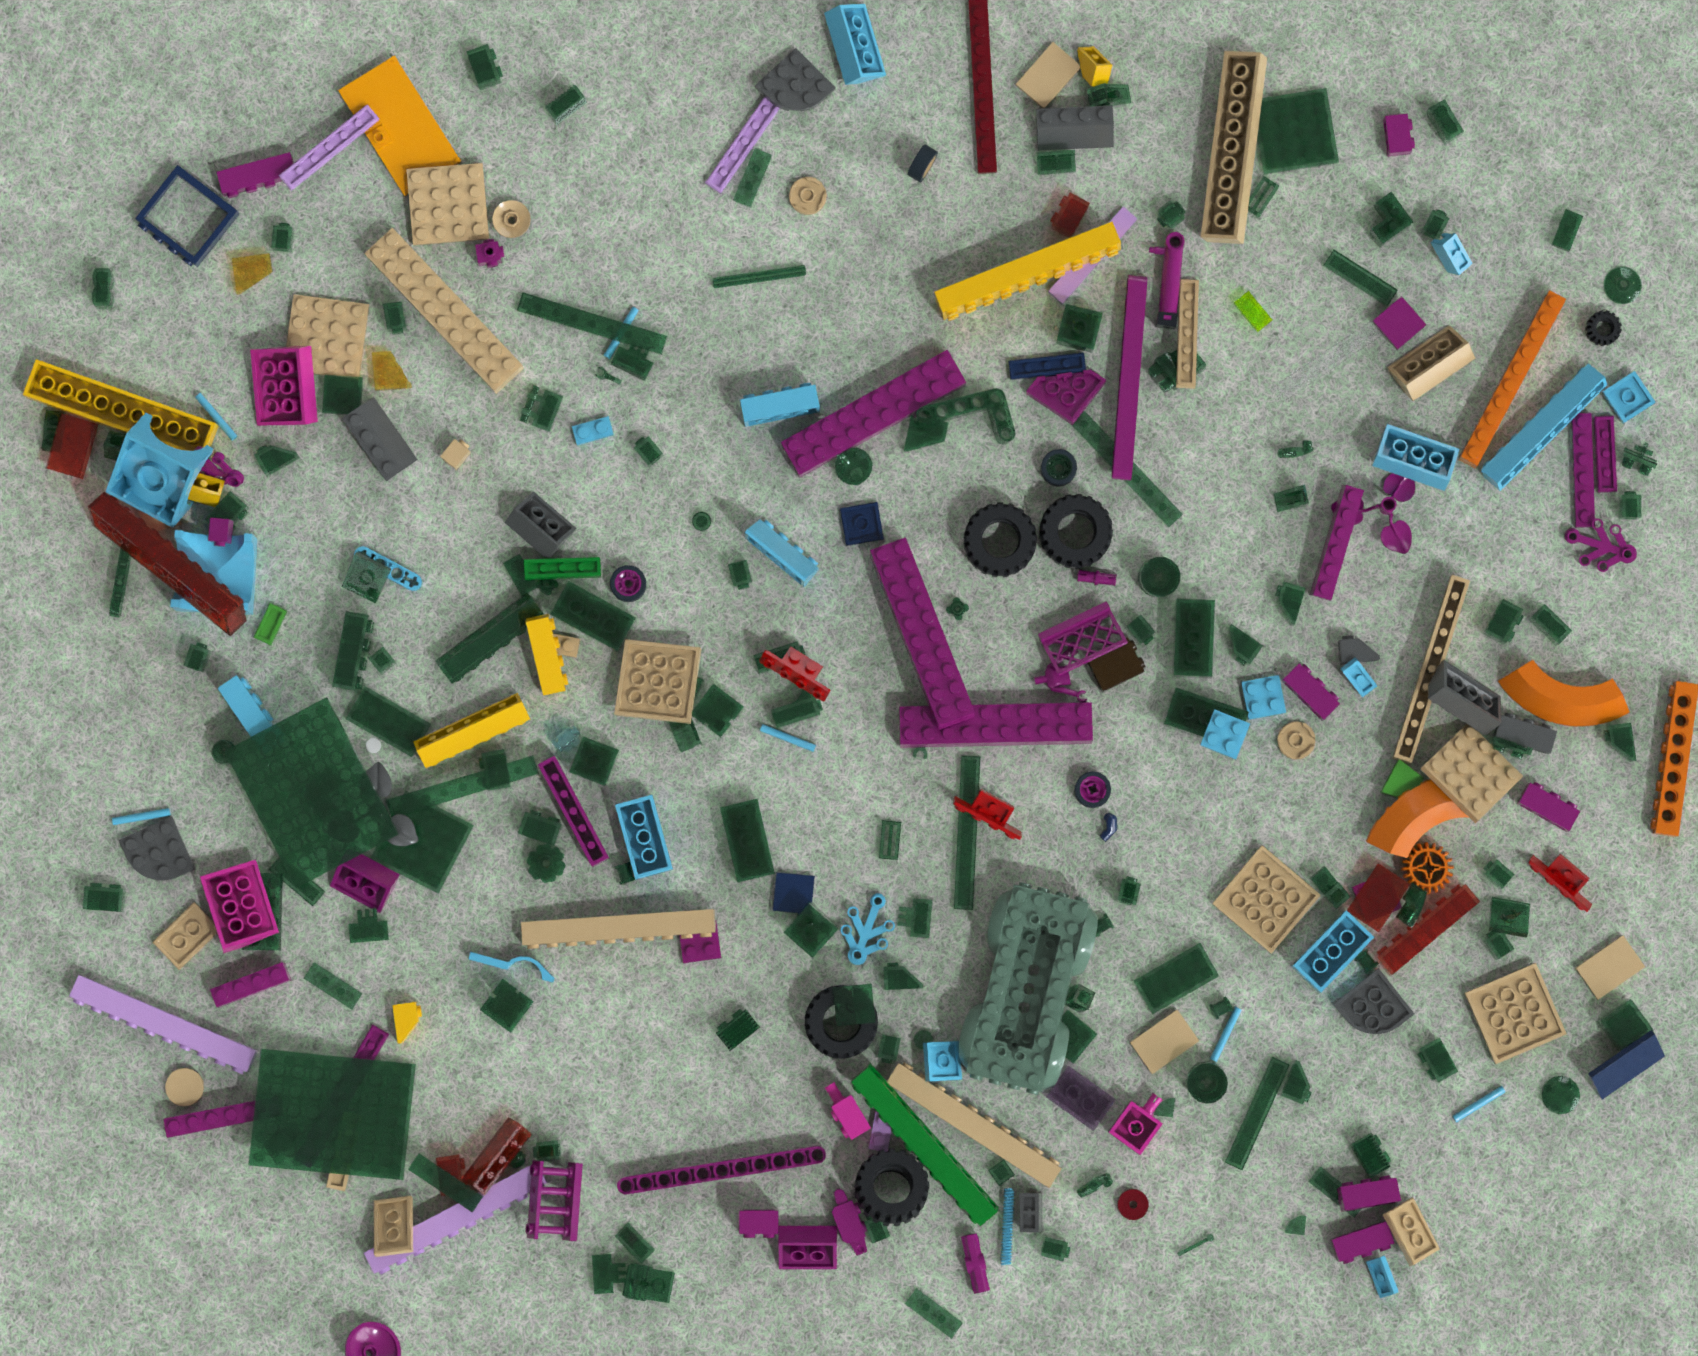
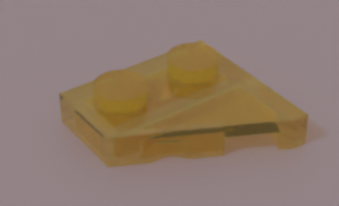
M270 253L232 258L237 295L242 294L273 273Z
M391 351L371 353L375 391L412 388V384L404 375V371L396 362V358Z

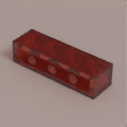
M508 1117L461 1179L472 1189L485 1196L532 1134L520 1123Z

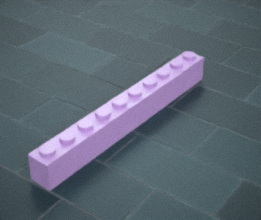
M78 975L69 997L74 998L73 1002L84 1006V1003L91 1006V1010L101 1014L104 1011L109 1013V1018L119 1021L121 1018L127 1021L126 1025L137 1029V1026L144 1028L143 1032L151 1036H154L155 1033L161 1035V1040L172 1044L175 1041L180 1044L179 1048L189 1052L190 1049L198 1051V1056L205 1059L210 1056L215 1059V1063L224 1067L226 1064L233 1066L232 1070L243 1074L244 1071H250L258 1052L253 1048L82 975Z
M530 1166L414 1226L413 1252L375 1257L374 1248L364 1252L373 1273L379 1272L381 1275L391 1270L390 1265L396 1263L398 1266L408 1261L407 1256L414 1254L416 1257L425 1252L424 1247L431 1245L433 1248L442 1243L441 1239L448 1235L450 1239L459 1234L458 1230L465 1226L467 1230L477 1224L476 1220L481 1217L483 1220L494 1216L493 1211L497 1209L503 1211L511 1207L510 1202L516 1199L520 1202L528 1198L527 1193L530 1192L531 1186ZM543 1175L542 1186L545 1187L544 1184L548 1182L545 1176Z

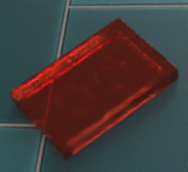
M61 413L45 469L83 479L99 424Z
M1378 863L1347 911L1379 933L1411 884Z

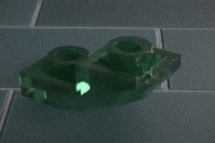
M46 410L43 425L42 451L61 453L65 412Z
M1412 883L1402 898L1406 902L1396 918L1412 928L1422 911L1427 892L1415 883Z

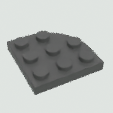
M797 48L789 53L755 85V88L776 107L786 111L801 112L818 106L836 88Z
M169 817L119 840L130 865L139 874L147 878L165 881L175 879L195 870L173 817Z
M1379 968L1333 1003L1335 1008L1352 1027L1369 1034L1390 1032L1415 1014Z

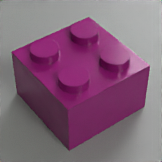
M739 1210V1234H743V1238H755V1234H763V1238H774L775 1234L779 1233V1210Z

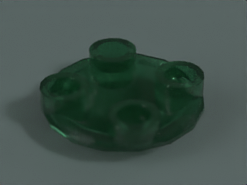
M858 447L847 449L839 454L835 461V471L838 478L849 485H860L870 476L873 462L870 456Z
M1555 1076L1543 1085L1542 1101L1549 1111L1556 1114H1567L1578 1105L1580 1091L1577 1084L1571 1078Z

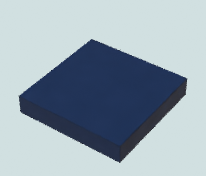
M878 502L840 508L846 546L884 540Z
M776 872L773 911L811 915L815 876Z

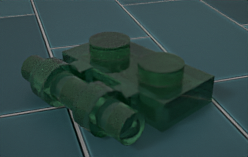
M533 385L531 391L526 396L528 399L525 407L521 409L520 413L522 415L519 421L527 423L529 417L534 418L532 426L550 432L563 396L548 390L544 391L543 397L537 394L540 387ZM535 401L540 402L537 412L531 411Z

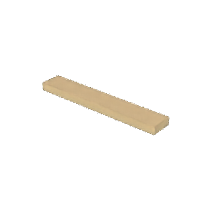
M1180 279L1176 388L1195 389L1199 280Z

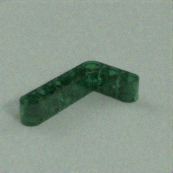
M999 388L923 406L913 414L914 424L924 427L987 411L995 439L999 444L1006 445L1010 443L1016 435L1005 394ZM991 394L997 395L999 402H993ZM973 399H978L981 406L976 407L973 404ZM956 403L962 405V412L955 409ZM937 408L943 409L945 416H939ZM919 413H924L927 416V420L922 421L919 418ZM996 413H1002L1004 420H998ZM1007 431L1009 439L1003 438L1001 432Z

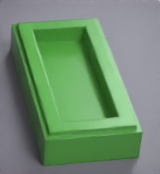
M269 603L253 638L272 646L288 611Z

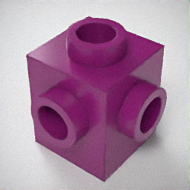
M494 239L484 240L482 244L475 245L479 267L487 265V268H493L502 263L501 258L505 257L503 246H499L498 241L494 242Z

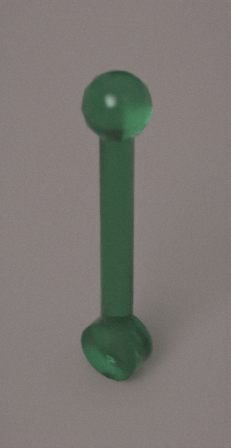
M1212 1234L1207 1235V1238L1178 1252V1256H1181L1208 1241L1212 1242L1214 1240V1236Z

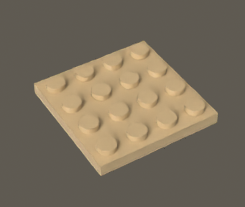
M483 163L406 169L413 246L489 239Z
M294 294L286 347L311 346L313 372L316 375L359 380L370 305Z
M625 639L614 712L615 716L691 724L701 648Z
M1468 724L1421 768L1475 824L1523 777L1478 731Z
M1261 845L1212 905L1272 954L1321 895Z
M1536 963L1464 993L1495 1064L1567 1034Z

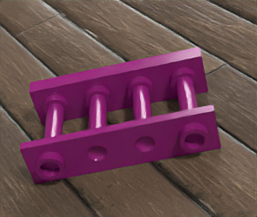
M532 1160V1165L530 1166L531 1186L528 1223L525 1227L527 1238L538 1239V1233L561 1234L562 1240L577 1241L583 1164L568 1162L566 1168L543 1167L544 1161ZM543 1175L566 1176L565 1188L542 1186ZM541 1194L564 1195L565 1205L563 1207L540 1206ZM540 1214L563 1215L562 1227L539 1225Z

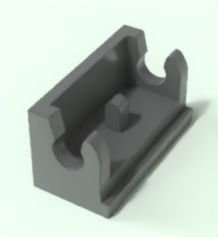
M1020 1193V1232H1043L1042 1193Z

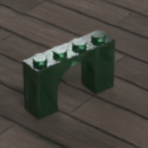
M798 641L768 650L781 659L790 647L806 655L803 645H799ZM763 652L754 655L759 675L773 671L759 662ZM802 689L796 701L772 709L771 713L776 729H780L821 716L820 711L823 708L820 699L816 700L812 694Z

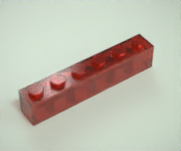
M1457 884L1450 890L1452 894L1449 897L1443 896L1435 903L1437 907L1432 911L1430 908L1421 914L1422 919L1419 922L1414 920L1406 927L1407 932L1403 935L1401 933L1397 934L1391 939L1393 943L1389 947L1384 945L1376 952L1378 956L1375 959L1389 976L1397 972L1480 902L1466 884L1462 886Z

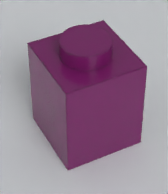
M210 518L208 541L213 542L214 546L219 547L231 544L234 521Z

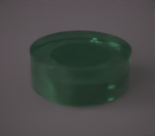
M706 512L696 513L692 518L693 527L698 531L708 530L711 526L710 516Z
M921 1030L914 1036L915 1046L922 1050L923 1043L933 1042L931 1033L926 1030Z

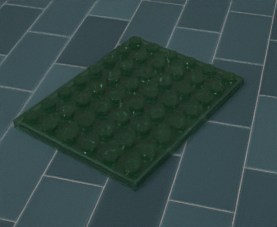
M327 697L224 751L296 888L399 835Z
M261 1049L248 1165L403 1180L416 1064Z

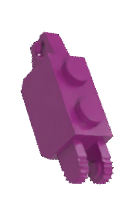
M839 1188L834 1192L837 1206L833 1207L832 1215L842 1241L850 1243L856 1256L867 1252L864 1237H866L865 1232H868L865 1222H860L858 1217L861 1211L857 1202L853 1204L852 1200L848 1201L844 1190Z

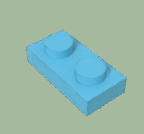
M609 416L572 426L577 446L614 436Z
M1356 657L1340 668L1362 698L1377 687V684Z
M1385 1255L1366 1262L1380 1298L1399 1292Z

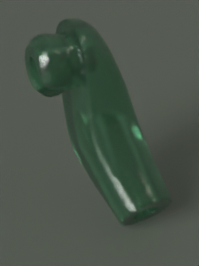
M1305 440L1302 442V447L1278 449L1277 455L1279 458L1300 457L1311 453L1314 447H1312V441Z
M1105 1173L1093 1178L1077 1189V1194L1083 1198L1096 1192L1102 1185L1104 1187L1111 1186L1113 1180L1110 1178L1111 1175Z

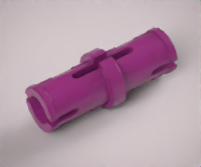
M1079 569L1077 582L1094 583L1097 586L1098 584L1115 586L1117 574L1100 573V570L1092 572Z

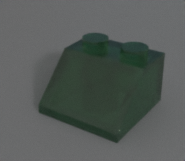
M872 984L833 987L836 1026L875 1023Z

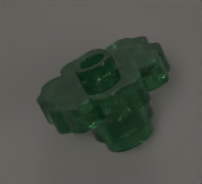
M549 844L538 845L536 851H531L527 858V864L530 865L528 869L529 874L535 880L541 879L543 883L554 882L556 876H562L566 868V864L562 861L564 854L558 847L551 848ZM545 860L550 861L549 867L543 866Z

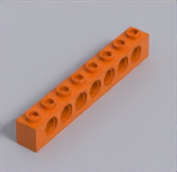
M1675 681L1673 685H1670L1668 692L1671 702L1666 707L1668 723H1665L1663 728V734H1666L1665 742L1661 744L1663 760L1658 765V772H1661L1660 780L1656 782L1655 788L1658 791V797L1653 802V810H1656L1655 818L1651 819L1650 824L1653 834L1671 837L1679 836L1698 697V684ZM1679 697H1683L1686 700L1685 707L1678 705L1677 700ZM1676 716L1682 717V726H1678L1675 723ZM1674 735L1680 737L1681 742L1679 745L1673 743L1672 737ZM1671 754H1676V755H1677V757H1678V762H1677V764L1671 763V761H1670V755H1671ZM1668 773L1675 775L1676 780L1674 783H1670L1667 780ZM1667 791L1673 795L1671 802L1665 800L1664 795ZM1664 810L1668 811L1671 815L1669 821H1665L1662 818Z

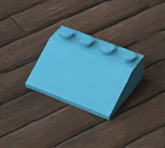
M758 520L745 531V539L803 587L819 571L818 563L809 556L807 559L802 555L804 551L796 544L794 546L790 545L787 542L789 539L783 533L777 534L772 530L774 526L767 520L764 522Z

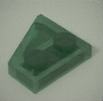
M1495 736L1490 741V744L1494 746V750L1500 753H1504V751L1512 753L1511 757L1522 760V757L1527 758L1531 756L1533 748H1524L1517 745V743Z

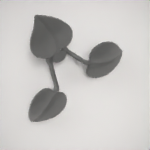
M376 762L369 768L360 780L363 792L369 796L375 795V799H377L372 805V810L357 819H354L351 811L343 810L336 813L328 824V834L330 837L348 843L354 841L360 834V827L357 822L374 813L377 816L385 815L388 826L385 827L383 834L389 843L396 846H408L419 840L415 826L408 816L397 814L389 821L391 804L388 799L383 797H387L390 794L392 782L387 770L380 762Z

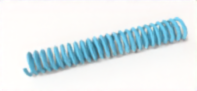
M1012 1188L1004 1189V1191H1007L1004 1194L1008 1195H1004L1007 1198H1004L1006 1201L1003 1202L1006 1204H1003L1005 1207H1003L1004 1213L1002 1218L1004 1220L1002 1221L1006 1223L1002 1224L1007 1226H1002V1228L1006 1229H1002V1231H1005L1002 1234L1005 1235H1002L1004 1238H1002L1003 1241L1001 1242L1003 1243L1001 1245L1003 1251L1001 1252L1005 1254H1001V1256L1006 1257H1001V1259H1005L1001 1260V1262H1004L1001 1265H1009L1012 1260L1010 1258L1012 1257L1011 1245L1013 1244L1011 1242L1013 1241L1011 1239L1013 1238L1010 1236H1013L1011 1234L1013 1231L1011 1230H1013L1014 1210L1012 1208L1014 1206L1012 1205L1014 1203L1012 1202L1014 1200L1012 1199H1014L1013 1193L1015 1192Z

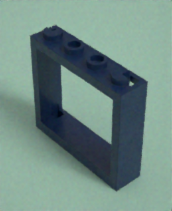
M177 165L135 219L139 223L137 226L144 232L149 230L154 234L152 238L160 244L165 242L169 245L167 249L174 255L179 253L184 257L182 260L189 266L195 265L198 268L239 216V212ZM178 177L227 213L226 217L195 256L191 255L145 219Z

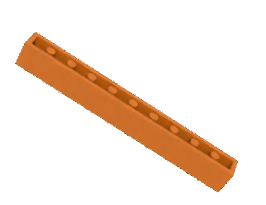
M1550 290L1546 293L1459 456V461L1474 469L1478 466L1566 301L1564 297Z

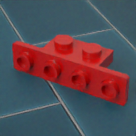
M793 647L789 648L782 659L768 650L763 652L759 662L766 668L775 671L781 677L796 684L797 687L812 694L815 698L823 702L826 700L831 690L815 680L823 668L822 665Z
M980 789L972 804L954 796L953 805H955L954 807L958 811L963 813L966 811L972 814L971 816L975 820L987 822L989 827L994 830L1000 829L1011 839L1016 838L1020 840L1022 838L1020 830L1006 823L1015 809L1013 805L983 789Z
M1559 854L1549 866H1546L1535 855L1530 857L1528 863L1534 872L1542 874L1547 883L1555 885L1564 897H1569L1573 900L1578 909L1586 912L1590 910L1592 903L1579 893L1581 888L1590 879L1586 874L1562 854Z

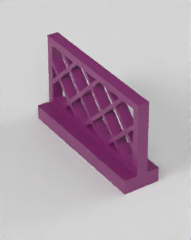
M1107 601L1038 634L1039 641L1042 647H1044L1058 676L1128 643ZM1110 617L1112 621L1110 628L1100 626L1102 620ZM1087 627L1095 628L1093 637L1083 634L1084 629ZM1099 629L1108 632L1106 640L1096 638ZM1111 633L1119 635L1121 640L1116 643L1109 642ZM1068 636H1078L1075 645L1066 642ZM1081 637L1091 640L1088 648L1078 646ZM1094 641L1104 644L1102 650H1091ZM1054 643L1061 645L1058 653L1050 651L1048 646ZM1064 646L1074 648L1071 657L1061 654ZM1076 651L1087 652L1085 658L1081 660L1074 658ZM1059 658L1069 660L1068 665L1059 669L1057 665Z

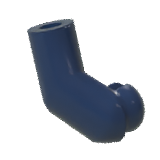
M1112 813L1104 815L1106 829L1099 835L1105 842L1117 831V817Z

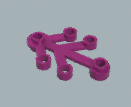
M197 446L195 450L202 449L203 447ZM215 452L212 456V461L208 458L199 473L224 480V485L228 484L232 487H238L244 481L243 474L238 470H232L223 461L225 456L221 452ZM214 463L218 464L221 467V469H218L214 465Z
M1594 518L1591 521V526L1596 530L1601 541L1580 535L1579 531L1575 528H1569L1564 533L1565 540L1570 544L1580 542L1598 548L1587 555L1583 554L1579 557V563L1582 566H1588L1592 560L1608 552L1617 554L1606 561L1600 560L1597 563V569L1600 572H1606L1610 566L1620 561L1631 563L1637 557L1635 547L1626 544L1621 534V527L1618 524H1612L1609 531L1615 536L1619 547L1611 544L1603 528V521L1599 518ZM1600 521V526L1594 527V522ZM1615 526L1619 528L1617 533L1612 532V528ZM1571 533L1576 534V538L1574 540H1571L1569 538V535ZM1627 550L1631 552L1629 557L1624 556V552ZM1583 557L1588 558V562L1585 564L1581 562ZM1606 563V568L1600 569V564Z

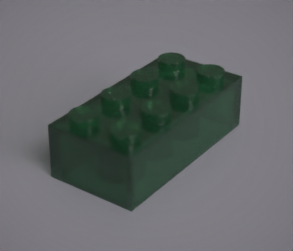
M570 581L566 584L550 613L551 617L619 653L637 620L636 617Z
M1175 600L1172 677L1212 678L1215 600Z
M349 611L345 613L332 687L335 690L358 694L359 689H363L364 678H362V672L366 671L368 664L365 656L366 652H370L371 648L369 634L373 633L375 622H373L369 615Z
M1176 687L1162 725L1203 739L1214 709L1245 722L1249 712Z
M758 799L720 807L737 883L775 875Z

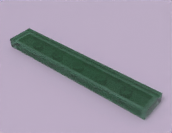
M1271 1057L1225 1159V1163L1243 1170L1290 1064Z

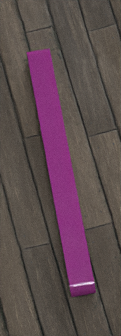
M1128 275L1112 479L1131 481L1147 276Z
M813 1146L627 1176L618 1181L617 1188L620 1193L627 1195L819 1164L825 1160L826 1152L820 1146ZM819 1149L823 1152L821 1160H814L812 1158L814 1150ZM800 1152L803 1154L804 1160L802 1163H795L793 1161L795 1153ZM778 1155L783 1156L785 1159L784 1165L780 1167L774 1164V1158ZM759 1158L763 1159L766 1163L765 1168L761 1170L757 1169L754 1165L755 1161ZM744 1162L747 1166L746 1171L739 1173L735 1168L736 1163ZM725 1165L727 1167L726 1175H718L716 1172L717 1166ZM698 1169H707V1178H699L697 1175ZM686 1171L689 1174V1179L686 1182L680 1181L678 1178L679 1172ZM667 1174L670 1182L667 1185H662L659 1182L660 1175ZM647 1177L650 1179L651 1184L648 1188H643L640 1185L641 1178ZM628 1180L631 1182L632 1187L629 1191L622 1190V1181Z

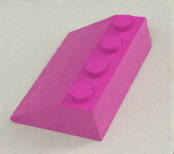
M311 346L251 349L257 426L306 425L318 422Z
M256 860L200 876L223 954L279 933Z

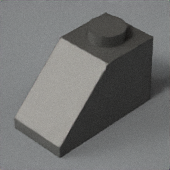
M1353 635L1342 636V640L1338 641L1340 664H1347L1355 657L1360 663L1380 660V655L1359 638L1354 639Z

